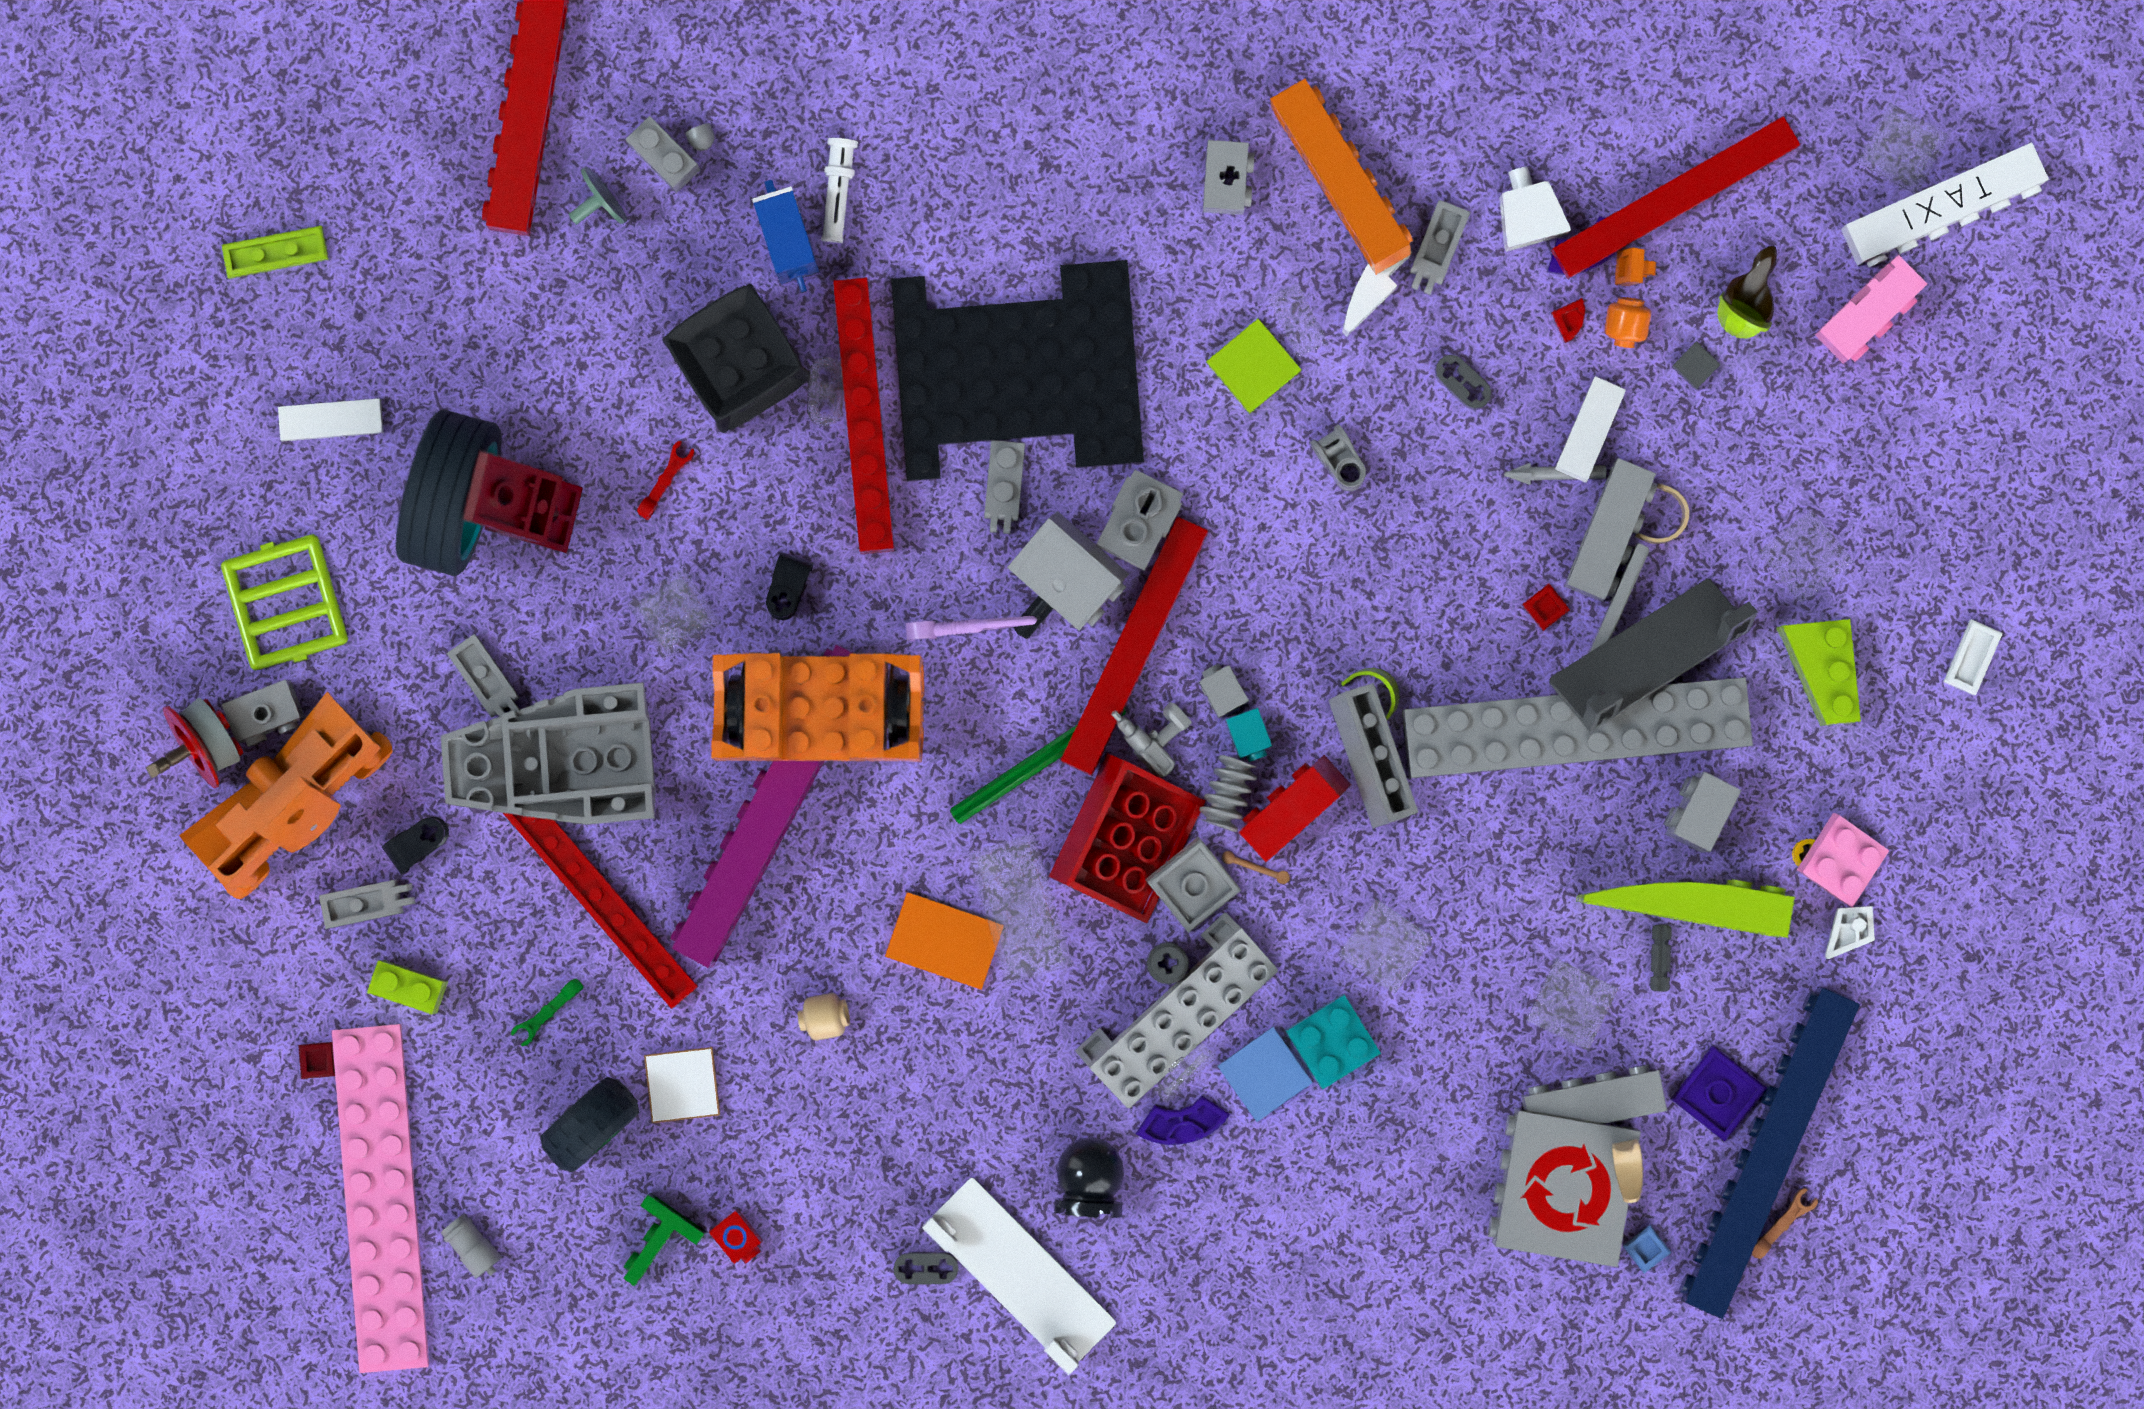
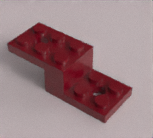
M479 452L463 520L485 526V530L554 551L567 553L583 487L564 482L561 476L490 453Z

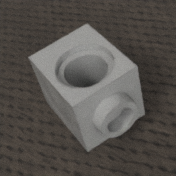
M1218 663L1202 672L1204 679L1198 683L1205 696L1207 695L1208 702L1217 718L1224 716L1249 701L1229 665L1222 668Z

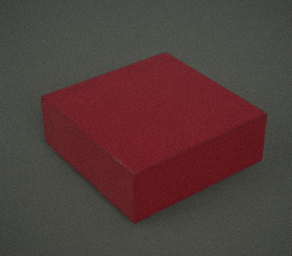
M333 1042L298 1045L301 1079L335 1076Z

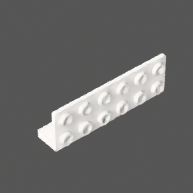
M970 1178L923 1225L922 1228L946 1252L949 1251L1045 1347L1044 1351L1068 1375L1079 1366V1361L1116 1325L1115 1319L974 1178Z

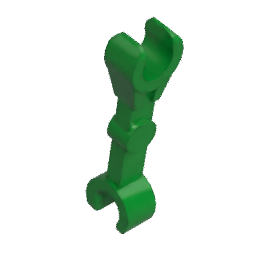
M578 979L569 981L560 990L561 992L547 1005L543 1006L541 1011L533 1018L516 1025L512 1029L511 1035L514 1036L520 1028L526 1029L529 1036L521 1046L530 1044L542 1024L553 1017L555 1012L568 1000H572L583 990L584 986Z

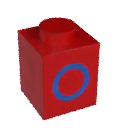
M736 1209L709 1231L734 1264L739 1260L746 1264L761 1252L758 1245L763 1242V1239L739 1209Z

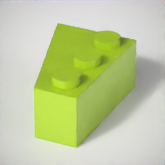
M1850 619L1777 627L1779 636L1785 645L1820 726L1860 722Z

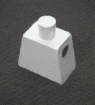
M1528 167L1508 172L1513 190L1504 192L1499 197L1505 252L1568 235L1571 231L1570 225L1550 183L1544 181L1533 184Z

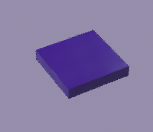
M1712 1045L1670 1099L1725 1142L1767 1088Z

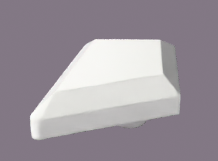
M1872 906L1837 908L1825 952L1826 959L1875 941Z

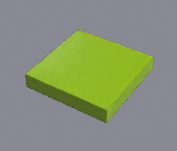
M1256 319L1206 361V364L1249 414L1302 371L1259 319Z

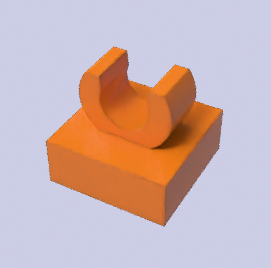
M1629 248L1617 251L1615 285L1632 286L1643 283V277L1656 275V262L1644 260L1645 249Z

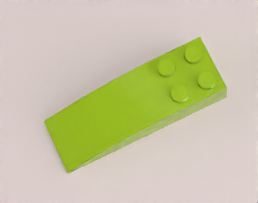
M1732 879L1727 880L1726 885L1679 882L1613 887L1577 895L1576 902L1777 938H1788L1795 897L1787 896L1785 888L1766 885L1760 886V891L1753 890L1751 882Z

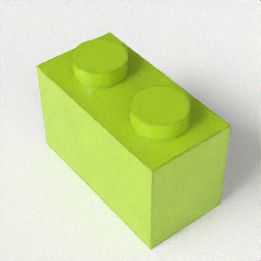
M378 960L367 993L429 1014H437L448 981L386 960Z

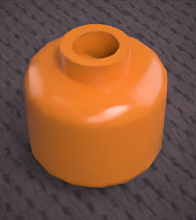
M1618 297L1617 302H1613L1608 306L1604 333L1608 337L1615 339V346L1634 348L1635 342H1642L1647 339L1651 310L1644 306V300Z

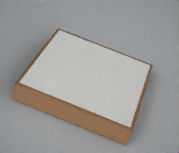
M713 1047L644 1055L652 1123L721 1115Z

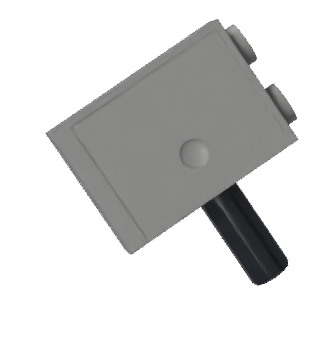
M1057 511L1047 519L1007 567L1038 594V597L1021 615V617L1034 616L1037 618V622L1034 625L1013 628L1019 636L1026 639L1030 638L1053 609L1078 631L1087 623L1093 627L1105 613L1101 608L1108 599L1114 602L1126 589L1122 582L1129 573L1103 550L1096 547L1095 543Z

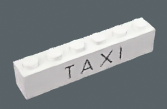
M2031 142L1848 223L1841 231L1857 266L1867 263L1870 268L1886 261V253L1897 249L1899 254L1905 253L1919 246L1916 240L1928 235L1930 240H1934L1949 233L1947 227L1959 221L1961 227L1980 219L1978 213L1990 208L1991 212L1995 213L2010 206V198L2021 194L2024 200L2041 192L2040 185L2049 180Z

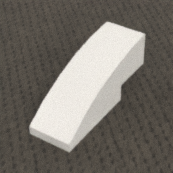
M1410 255L1375 275L1369 264L1366 266L1355 287L1346 312L1342 330L1346 336L1361 324L1396 289V283L1389 276Z

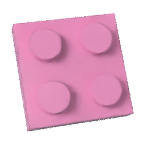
M1833 813L1797 868V871L1847 906L1853 907L1889 850L1842 816Z

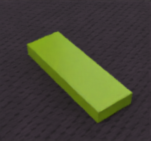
M322 226L221 245L228 279L329 260Z

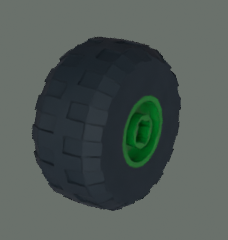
M605 1077L540 1136L541 1148L561 1170L573 1173L640 1113L638 1101L618 1079Z

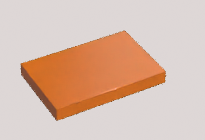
M907 892L885 957L982 990L1004 925Z

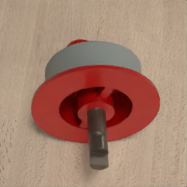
M197 698L180 714L168 705L163 707L165 719L180 746L166 754L165 757H161L145 767L150 777L153 778L158 774H162L170 769V766L173 767L188 757L199 774L211 787H219L217 771L239 762L240 756L244 754L238 741L234 737L230 738L226 729L230 725L220 710L215 711L206 698L204 700Z

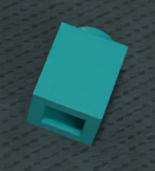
M1258 708L1225 720L1239 759L1247 757L1249 763L1268 756L1265 749L1272 747Z

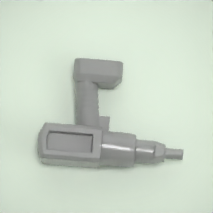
M1169 702L1163 709V715L1170 723L1159 733L1152 730L1147 735L1141 727L1134 725L1126 717H1121L1116 710L1112 712L1111 715L1117 720L1119 729L1125 735L1124 739L1134 749L1133 753L1153 775L1158 777L1168 775L1173 770L1176 762L1163 747L1180 731L1186 730L1192 721L1175 703Z

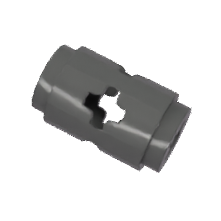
M1168 942L1154 946L1150 950L1146 961L1149 974L1156 981L1164 984H1173L1181 980L1185 976L1189 964L1185 951L1180 946ZM1169 953V957L1177 961V965L1171 966V972L1166 973L1164 968L1158 967V962L1163 960V954Z

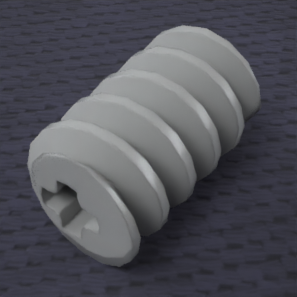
M1220 755L1218 760L1226 767L1214 768V774L1221 780L1209 782V786L1216 791V794L1204 795V799L1211 804V807H1200L1199 811L1207 817L1200 820L1232 832H1237L1238 828L1231 822V819L1243 818V815L1235 808L1236 806H1247L1248 802L1240 795L1241 793H1252V789L1245 784V781L1257 780V776L1250 771V768L1257 767L1229 756Z

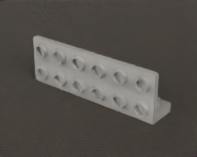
M1226 912L1201 934L1202 938L1213 949L1188 971L1181 980L1175 983L1114 1041H1111L1099 1028L1075 1050L1085 1064L1127 1108H1131L1278 972L1276 966Z

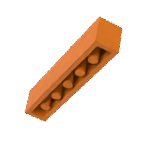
M1304 78L1270 98L1271 109L1375 275L1411 255L1410 242L1413 241L1409 230L1404 223L1398 225L1392 215L1395 213V210L1386 195L1380 197L1374 188L1378 186L1374 175L1369 168L1363 170L1357 161L1360 158L1358 150L1351 140L1345 142L1340 132L1343 131V128L1335 114H1327L1322 106L1325 104V99L1318 87L1315 85L1311 88Z

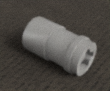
M464 1213L441 1231V1234L444 1236L445 1242L449 1243L460 1256L461 1262L475 1279L484 1272L491 1276L496 1272L493 1265L502 1256L472 1223L473 1220Z

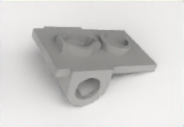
M1135 469L1131 477L1127 476L1111 508L1113 513L1096 547L1145 571L1161 537L1166 538L1181 508L1182 503H1180V500L1184 493ZM1143 506L1149 509L1146 515L1141 513Z

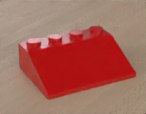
M1107 753L1048 877L1147 924L1160 897L1145 879L1184 848L1200 814L1199 809L1204 806L1205 800L1123 759Z

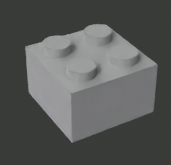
M1705 771L1696 773L1691 777L1687 776L1679 791V795L1683 796L1680 805L1676 808L1672 807L1665 818L1663 825L1668 827L1665 835L1701 853L1711 852L1741 790Z

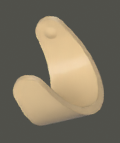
M1659 483L1657 488L1673 495L1680 504L1682 520L1677 531L1670 537L1655 539L1640 533L1635 535L1636 538L1652 544L1667 543L1675 539L1684 531L1689 521V507L1685 498L1677 490Z
M1637 1139L1612 1144V1156L1622 1198L1626 1203L1637 1202L1640 1200L1643 1187V1159L1640 1143Z

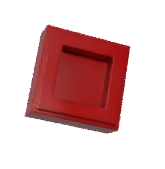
M1547 584L1522 604L1542 631L1570 610L1550 584Z

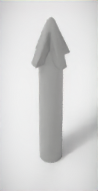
M1530 463L1504 473V476L1531 485L1530 481L1576 479L1555 470L1556 466L1530 467ZM1594 465L1589 479H1605L1606 466Z

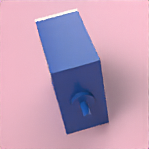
M771 179L764 182L768 194L753 198L752 201L780 284L797 280L800 292L804 293L807 289L803 278L819 273V269L792 187L776 191Z

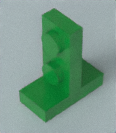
M652 1193L646 1196L640 1206L661 1220L662 1223L660 1226L655 1222L643 1238L647 1245L640 1254L634 1251L623 1266L628 1271L623 1279L633 1286L638 1284L674 1230L695 1245L701 1241L707 1232Z

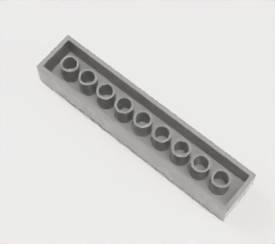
M1746 677L1664 685L1592 732L1586 729L1559 695L1404 709L1402 711L1408 779L1753 746Z

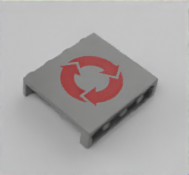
M1515 1108L1514 1116L1508 1115L1506 1121L1505 1135L1510 1136L1508 1149H1502L1499 1169L1504 1170L1502 1183H1496L1494 1191V1203H1498L1497 1216H1491L1488 1227V1237H1493L1492 1243L1494 1246L1618 1267L1629 1203L1624 1202L1619 1189L1612 1156V1144L1633 1139L1639 1141L1641 1131L1627 1126L1620 1128L1526 1112L1520 1108Z

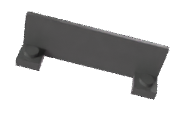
M1707 578L1551 676L1549 684L1586 729L1592 732L1749 632L1758 611L1750 602L1740 608L1733 606L1711 579Z

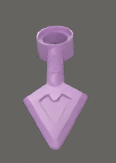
M1034 616L985 620L970 619L969 621H950L948 623H936V621L906 623L907 641L925 638L932 640L937 639V636H947L948 634L977 633L982 630L1034 625L1037 622V618Z

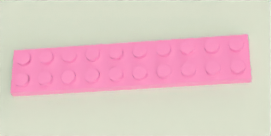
M401 1024L332 1030L359 1373L429 1367Z

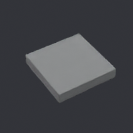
M1199 837L1145 879L1188 933L1241 891Z

